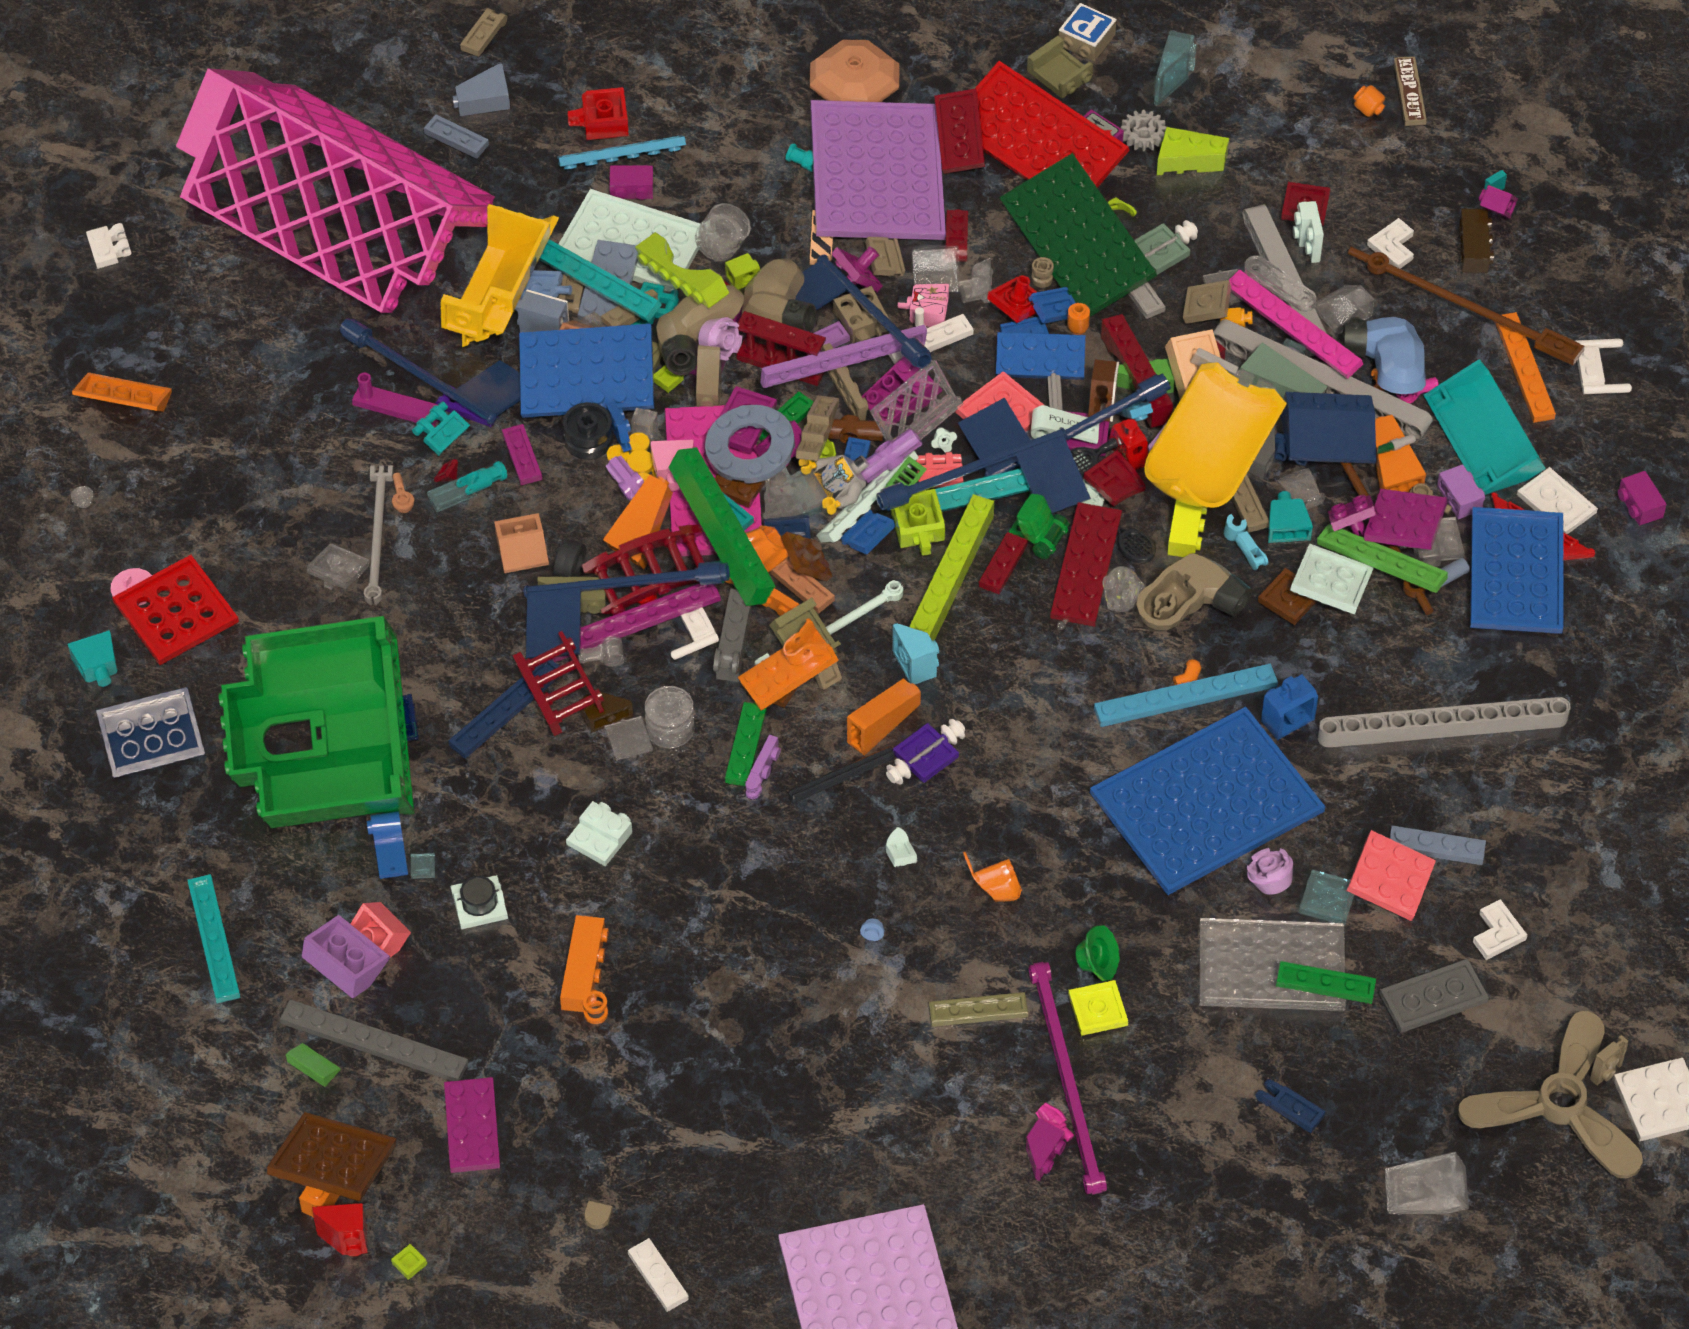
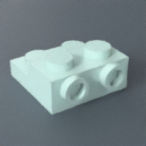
M1316 201L1301 202L1297 205L1298 212L1294 213L1296 226H1293V237L1298 240L1299 247H1305L1306 255H1310L1311 263L1320 262L1324 234Z
M592 801L579 817L580 823L566 839V843L573 849L606 866L632 834V823L627 815L623 813L617 815L611 812V808L603 802L597 804Z

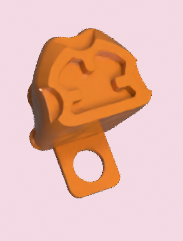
M760 525L759 528L746 532L767 572L772 571L789 556L781 535L775 527Z
M963 852L973 878L995 902L1015 901L1020 897L1022 889L1010 859L974 872L967 853Z

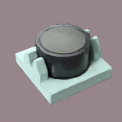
M497 875L491 877L473 876L461 884L451 886L461 929L508 919L503 892Z

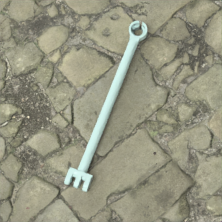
M895 580L890 581L880 595L828 625L826 629L831 635L882 603L900 600L903 597V585L901 586ZM767 653L758 658L754 664L757 665L770 657Z

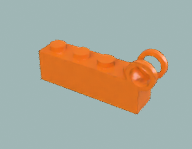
M576 915L560 996L561 1010L584 1012V1017L589 1023L600 1024L608 1017L607 998L602 992L595 990V984L600 983L601 969L598 968L599 963L604 962L605 948L602 947L603 942L608 941L609 928H605L604 918ZM597 997H600L603 1002L597 1001ZM604 1011L600 1018H591L588 1013L599 1014Z

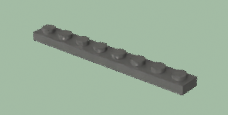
M291 999L280 1018V1022L283 1025L449 1081H460L468 1066V1059Z

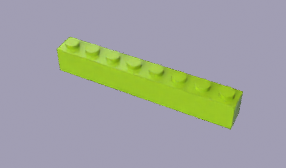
M973 494L909 626L910 628L928 633L932 641L936 639L994 517L993 500Z

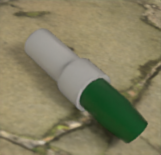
M1410 434L1399 439L1390 440L1388 443L1378 447L1377 454L1395 451L1403 446L1416 442L1415 436Z

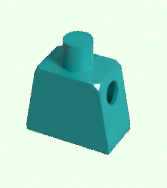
M1288 491L1280 492L1277 495L1278 500H1272L1270 505L1268 543L1311 540L1313 525L1304 501L1300 498L1292 499L1291 493Z
M110 630L68 643L71 659L86 682L97 680L98 685L101 687L111 683L110 676L117 673V665Z

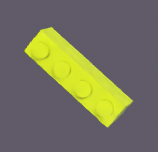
M1176 500L1168 555L1186 557L1201 549L1202 537H1198L1199 532L1204 531L1205 519H1201L1202 514H1207V508L1192 506Z

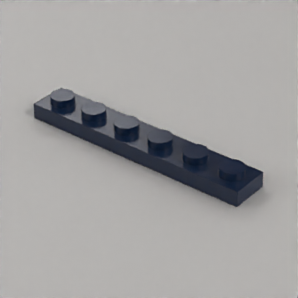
M549 660L535 667L532 673L534 677L537 675L540 677L560 666L553 660ZM520 678L448 740L449 746L466 759L531 703L534 697L524 678ZM558 678L544 684V688L541 689L542 692L546 690Z

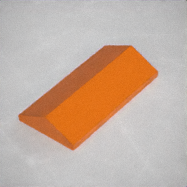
M87 373L72 391V395L163 412L172 393L171 388Z

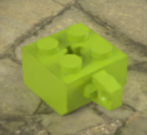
M935 489L916 493L909 498L908 504L891 510L900 548L919 545L922 556L931 554L930 543L945 540V524Z

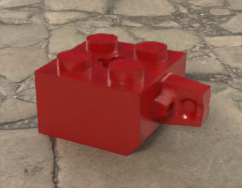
M624 87L586 91L582 94L583 108L567 112L569 126L585 127L586 140L629 136Z

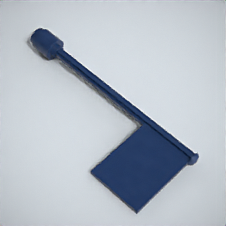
M820 255L817 263L802 272L804 274V283L797 293L795 300L811 303L818 310L847 291L902 345L901 354L914 367L925 368L930 364L932 359L930 351L917 338H908L829 260L827 255Z
M347 318L340 326V333L359 348L368 345L479 415L488 424H493L499 414L521 400L520 372L501 360L457 389H454L374 339L372 329L358 320Z
M1163 373L1149 377L1138 383V389L1135 393L1066 429V441L1139 401L1143 402L1145 400L1147 403H1150L1167 394L1171 387ZM1005 397L958 422L959 427L979 460L1030 441ZM1016 457L986 467L985 477L1015 469L1019 466Z
M1063 427L1052 433L908 486L900 482L883 488L876 494L881 510L887 509L889 511L908 504L909 498L916 493L1016 457L1031 494L1044 496L1051 514L1077 505L1078 502L1082 503L1090 500L1091 497L1066 442L1067 432Z
M713 561L699 563L698 568H695V570L537 586L525 585L523 594L527 598L526 659H532L562 644L558 634L563 631L566 639L571 637L576 646V650L573 652L575 655H580L581 591L690 580L699 581L701 586L723 584L724 581H729L730 579L729 565L727 562ZM565 652L557 657L569 656V654Z

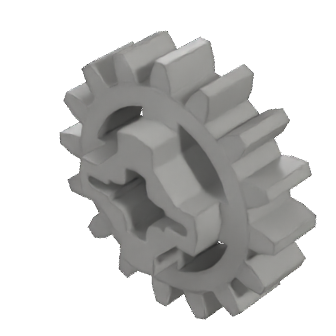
M1142 110L1141 114L1134 111V116L1128 114L1127 119L1122 121L1121 129L1124 130L1123 141H1127V146L1134 145V150H1137L1139 147H1142L1143 151L1147 147L1154 150V145L1160 147L1161 141H1163L1166 131L1165 120H1160V115L1153 116V111L1149 114H1146L1145 110Z

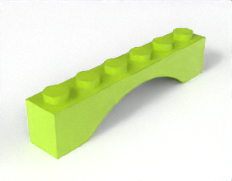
M654 232L635 246L639 254L637 259L643 266H648L654 274H660L664 281H670L676 289L680 288L686 296L693 297L698 304L702 303L707 308H710L729 294L722 277L711 269L690 270L675 265L673 263L674 254L667 240L658 233Z

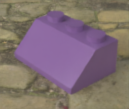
M340 915L306 936L302 951L303 959L352 999L371 986L390 958L387 953Z

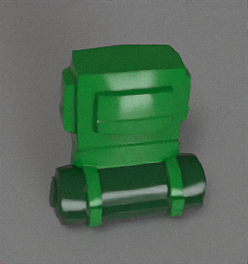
M1031 494L1019 511L1017 520L1009 530V533L1025 538L1033 543L1032 550L1034 554L1040 559L1047 560L1056 551V546L1063 535L1067 534L1070 523L1062 515L1051 514L1044 496Z

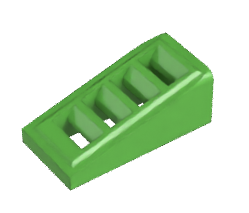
M909 456L889 480L885 488L894 485L895 482H902L904 485H908L899 478L900 476L910 483L908 486L913 485L920 480L927 469ZM910 464L915 469H917L919 473L917 474L907 466ZM904 470L907 471L909 474H911V475L914 476L915 478L912 479L911 477H909L908 475H906L903 471H904Z

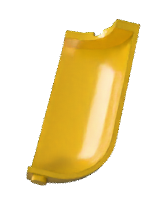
M1218 362L1201 364L1146 459V477L1159 490L1185 504L1205 508L1224 505L1236 493L1287 404L1277 391L1270 388H1259L1251 384L1249 387L1242 386L1237 383L1239 379L1227 372Z

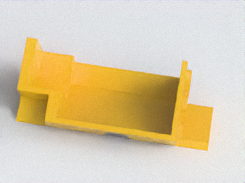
M488 205V246L462 298L458 299L444 294L441 299V328L461 333L462 347L467 346L471 341L479 342L488 339L491 334L499 335L504 332L559 217L550 216L545 219H536L500 206Z

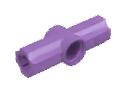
M909 428L893 441L888 440L881 444L875 453L866 459L869 466L861 472L864 479L869 483L887 469L892 470L899 466L905 456L922 445V441L916 432Z
M615 456L609 461L606 468L617 481L622 493L630 501L640 489L644 480L637 472L631 469L622 456Z

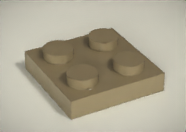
M1226 280L1188 287L1183 313L1185 323L1227 317L1232 287L1230 281Z

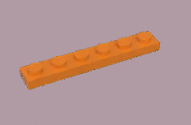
M1517 312L1502 315L1520 323ZM1495 322L1533 423L1555 419L1556 413L1526 336Z

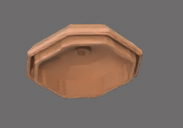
M841 40L810 63V88L826 101L882 102L899 89V63L869 40Z

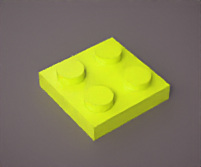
M1115 980L1068 991L1081 1036L1128 1026V1018Z

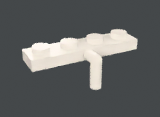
M921 307L915 310V327L925 325L924 309ZM961 314L927 328L924 346L930 352L973 335V328L964 314ZM901 351L889 354L894 364L904 357Z

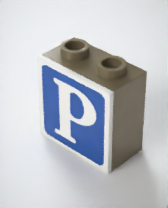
M1080 3L1059 29V37L1064 40L1063 48L1095 61L1115 36L1116 19Z

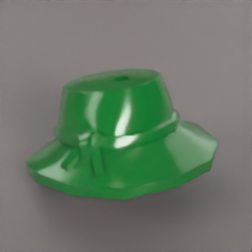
M1105 925L1093 926L1086 934V939L1079 943L1076 948V959L1079 967L1083 971L1093 972L1102 981L1112 980L1120 960L1116 939Z

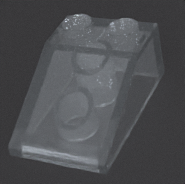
M1455 1152L1385 1168L1389 1214H1449L1469 1209L1466 1167Z

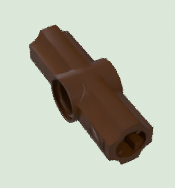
M845 415L841 419H834L828 438L840 439L845 444H847L849 437L883 441L884 421L860 420L855 415Z

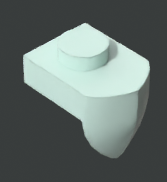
M897 827L887 839L886 853L894 867L916 863L917 854L911 846L906 832Z

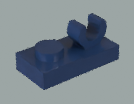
M809 515L764 519V526L775 527L781 536L786 532H790L811 539Z

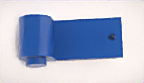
M399 811L371 815V820L367 821L368 834H373L380 879L408 875Z

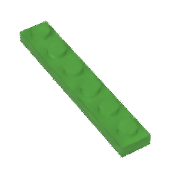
M1328 524L1317 538V544L1435 593L1438 592L1448 578V572L1378 543L1365 541L1363 537L1346 530L1339 529L1334 531L1331 524Z

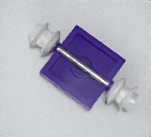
M950 719L949 726H941L940 735L927 723L893 748L894 754L898 759L895 760V766L887 765L886 775L892 783L901 785L903 777L907 779L911 777V771L923 783L959 758V752L951 744H957V737L960 739L965 737V727L958 720Z

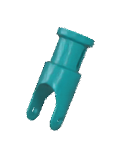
M792 143L786 153V161L798 163L802 168L813 172L812 151H805Z
M498 461L491 467L478 469L459 478L456 486L460 488L469 485L465 493L471 495L490 487L493 482L505 480L507 478V470L504 464Z

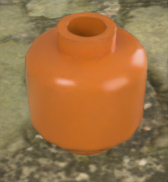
M1372 85L1363 86L1353 98L1355 99V107L1367 117L1372 116L1374 113L1378 116L1385 108L1383 104L1385 96Z

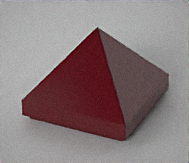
M452 459L444 463L435 476L434 481L457 480L458 460Z

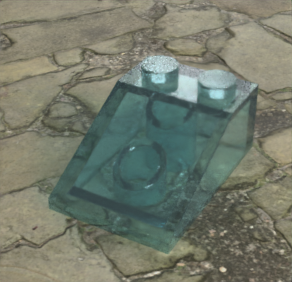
M1169 31L1156 76L1154 105L1158 106L1188 79L1189 72L1194 71L1196 59L1192 57H1195L1197 45L1194 44V35Z

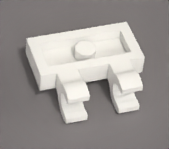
M122 223L115 224L110 230H108L107 226L86 232L97 269L118 263L117 258L131 255ZM118 241L117 244L113 246L112 242Z

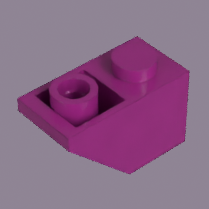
M1040 1118L1027 1135L1026 1150L1035 1179L1039 1181L1044 1173L1048 1174L1054 1164L1053 1159L1056 1155L1060 1156L1066 1146V1142H1064L1065 1131Z

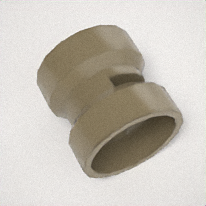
M1040 257L1033 261L1031 281L1035 286L1045 288L1053 282L1054 264L1050 259Z

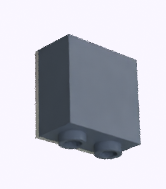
M526 290L523 298L519 299L516 305V311H518L517 324L520 327V333L559 330L563 322L569 321L568 301Z

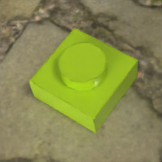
M666 365L653 375L654 383L668 393L684 380L683 375L671 373Z
M411 1244L391 1259L392 1264L408 1280L427 1265V1260Z

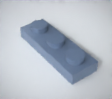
M435 115L424 127V134L476 159L489 146L488 139L438 115Z

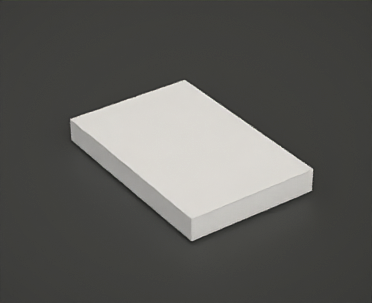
M1550 467L1521 487L1517 492V495L1535 511L1563 513V532L1569 534L1596 514L1598 509Z

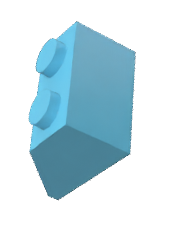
M898 623L894 624L893 653L909 683L918 684L937 677V667L939 666L937 654L939 653V647L936 641H932L926 632Z

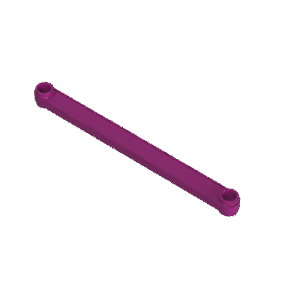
M1048 962L1033 963V965H1029V976L1031 983L1037 985L1084 1166V1189L1086 1194H1100L1107 1190L1106 1179L1103 1171H1098L1049 984V981L1052 980L1050 966Z

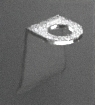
M1309 468L1294 472L1277 480L1278 484L1291 493L1292 499H1302L1307 510L1324 502L1326 496L1324 493H1319Z

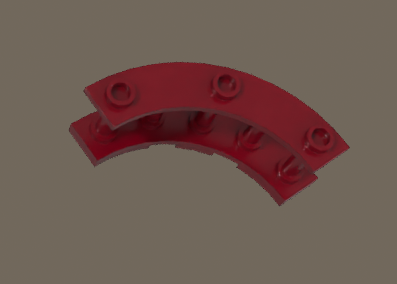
M683 525L678 527L679 531L670 532L669 528L656 531L619 545L620 550L610 555L604 552L582 564L585 573H594L598 575L599 579L609 578L607 568L618 563L621 564L626 577L635 576L629 559L636 554L642 553L645 555L652 573H662L653 550L654 548L665 546L668 547L677 570L687 571L676 545L684 543V545L688 546L694 563L698 568L699 563L704 561L695 541L697 540L696 537L703 533L700 525ZM690 580L651 584L640 588V586H630L632 593L620 599L617 598L613 588L604 589L610 604L602 608L601 612L602 614L616 615L624 612V608L657 593L663 595L670 592L672 588L700 582Z

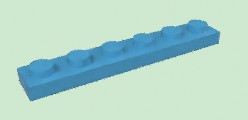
M680 135L557 156L559 166H564V169L576 168L577 163L585 162V166L598 164L597 160L600 159L612 162L619 160L618 156L627 155V158L639 157V153L648 152V155L659 154L660 149L668 148L669 151L681 150V146L686 145L685 136Z

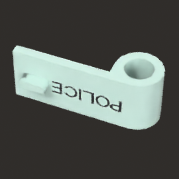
M1041 405L1032 412L1031 436L1036 439L1057 431L1060 427L1066 430L1088 417ZM1099 423L1072 438L1097 444Z

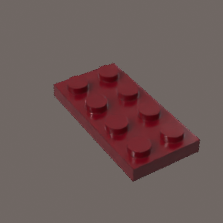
M976 88L935 95L943 173L986 167Z

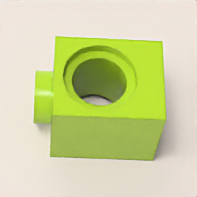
M749 253L725 262L726 277L730 284L738 290L746 287L760 270L758 262L753 260Z

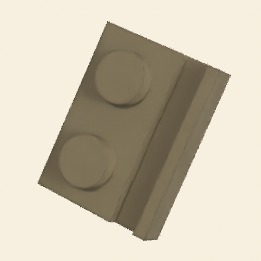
M867 237L865 241L866 248L868 249L871 246L880 255L871 264L873 275L894 276V274H899L903 276L905 267L897 238L888 240V237Z
M1622 1035L1617 1043L1613 1041L1596 1055L1590 1080L1596 1085L1600 1084L1603 1080L1609 1081L1616 1073V1065L1619 1068L1622 1066L1629 1042Z

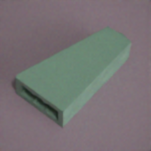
M1263 342L1240 367L1236 378L1239 379L1237 383L1249 387L1251 384L1259 388L1275 389L1282 399L1285 392L1325 393L1328 387Z

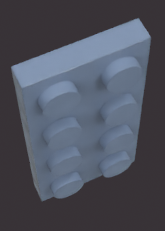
M598 239L591 263L632 285L638 262L637 255H639L635 248L637 245ZM585 286L578 318L580 320L603 323L601 315L619 305Z

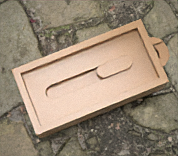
M1213 329L1170 338L1165 346L1180 400L1200 366L1190 362L1197 349L1201 348L1220 357Z

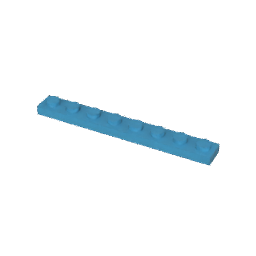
M1270 663L1094 703V711L1100 727L1275 688L1278 681Z

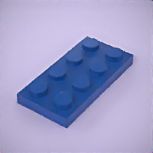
M998 332L996 376L1001 372H1005L1010 377L1048 379V376L1055 373L1060 375L1061 379L1084 380L1086 335Z

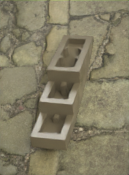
M819 395L816 397L807 414V424L802 431V441L796 450V458L813 461L819 460L832 428L839 398Z

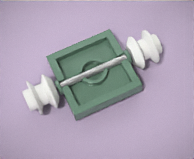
M1185 220L1183 227L1181 225L1175 227L1174 234L1163 223L1134 241L1158 275L1190 256V249L1186 245L1189 243V238L1192 240L1197 238L1198 230L1194 223Z

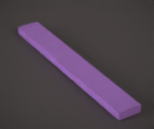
M925 325L901 331L908 338H917L925 345L927 336ZM891 334L820 352L818 356L808 355L762 368L760 383L763 388L900 352L902 345Z

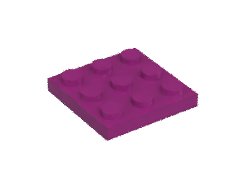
M1380 489L1374 506L1377 515L1370 517L1364 533V540L1431 550L1447 506V497Z

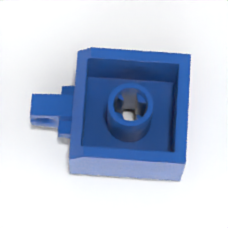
M1301 674L1296 678L1288 677L1283 681L1282 686L1276 689L1272 688L1264 695L1261 722L1277 741L1315 720L1318 702L1315 688Z

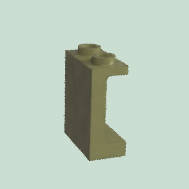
M1057 36L1028 56L1027 71L1063 99L1068 94H1072L1079 86L1091 80L1093 64L1088 62L1084 65L1063 49L1064 40Z
M813 598L776 618L770 624L782 646L793 634L800 631L808 618L812 620L826 643L831 645L835 654L837 653L836 648L841 645L839 640L837 642L833 640L814 610L817 604Z

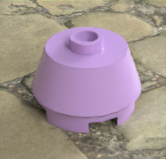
M728 317L706 321L699 332V345L720 347L721 360H729L728 357L733 352L737 353L742 343V336L739 335L737 328L739 324Z
M1269 848L1263 849L1252 856L1253 861L1249 866L1247 865L1249 880L1264 894L1280 893L1292 883L1293 860L1284 849L1280 848V851L1271 852Z

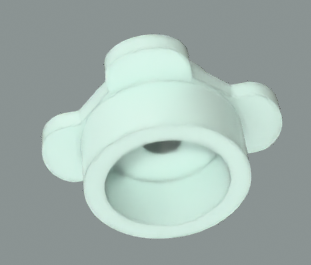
M942 427L938 428L934 439L931 441V445L933 448H941L944 452H949L952 450L951 445L957 439V435L955 432H949Z

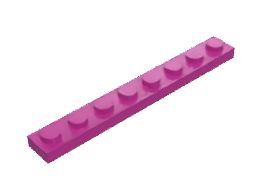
M1239 269L1229 279L1232 286L1231 292L1347 379L1363 365L1362 359Z

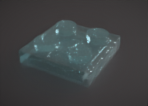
M1312 870L1299 913L1345 926L1355 894L1346 891L1350 880Z

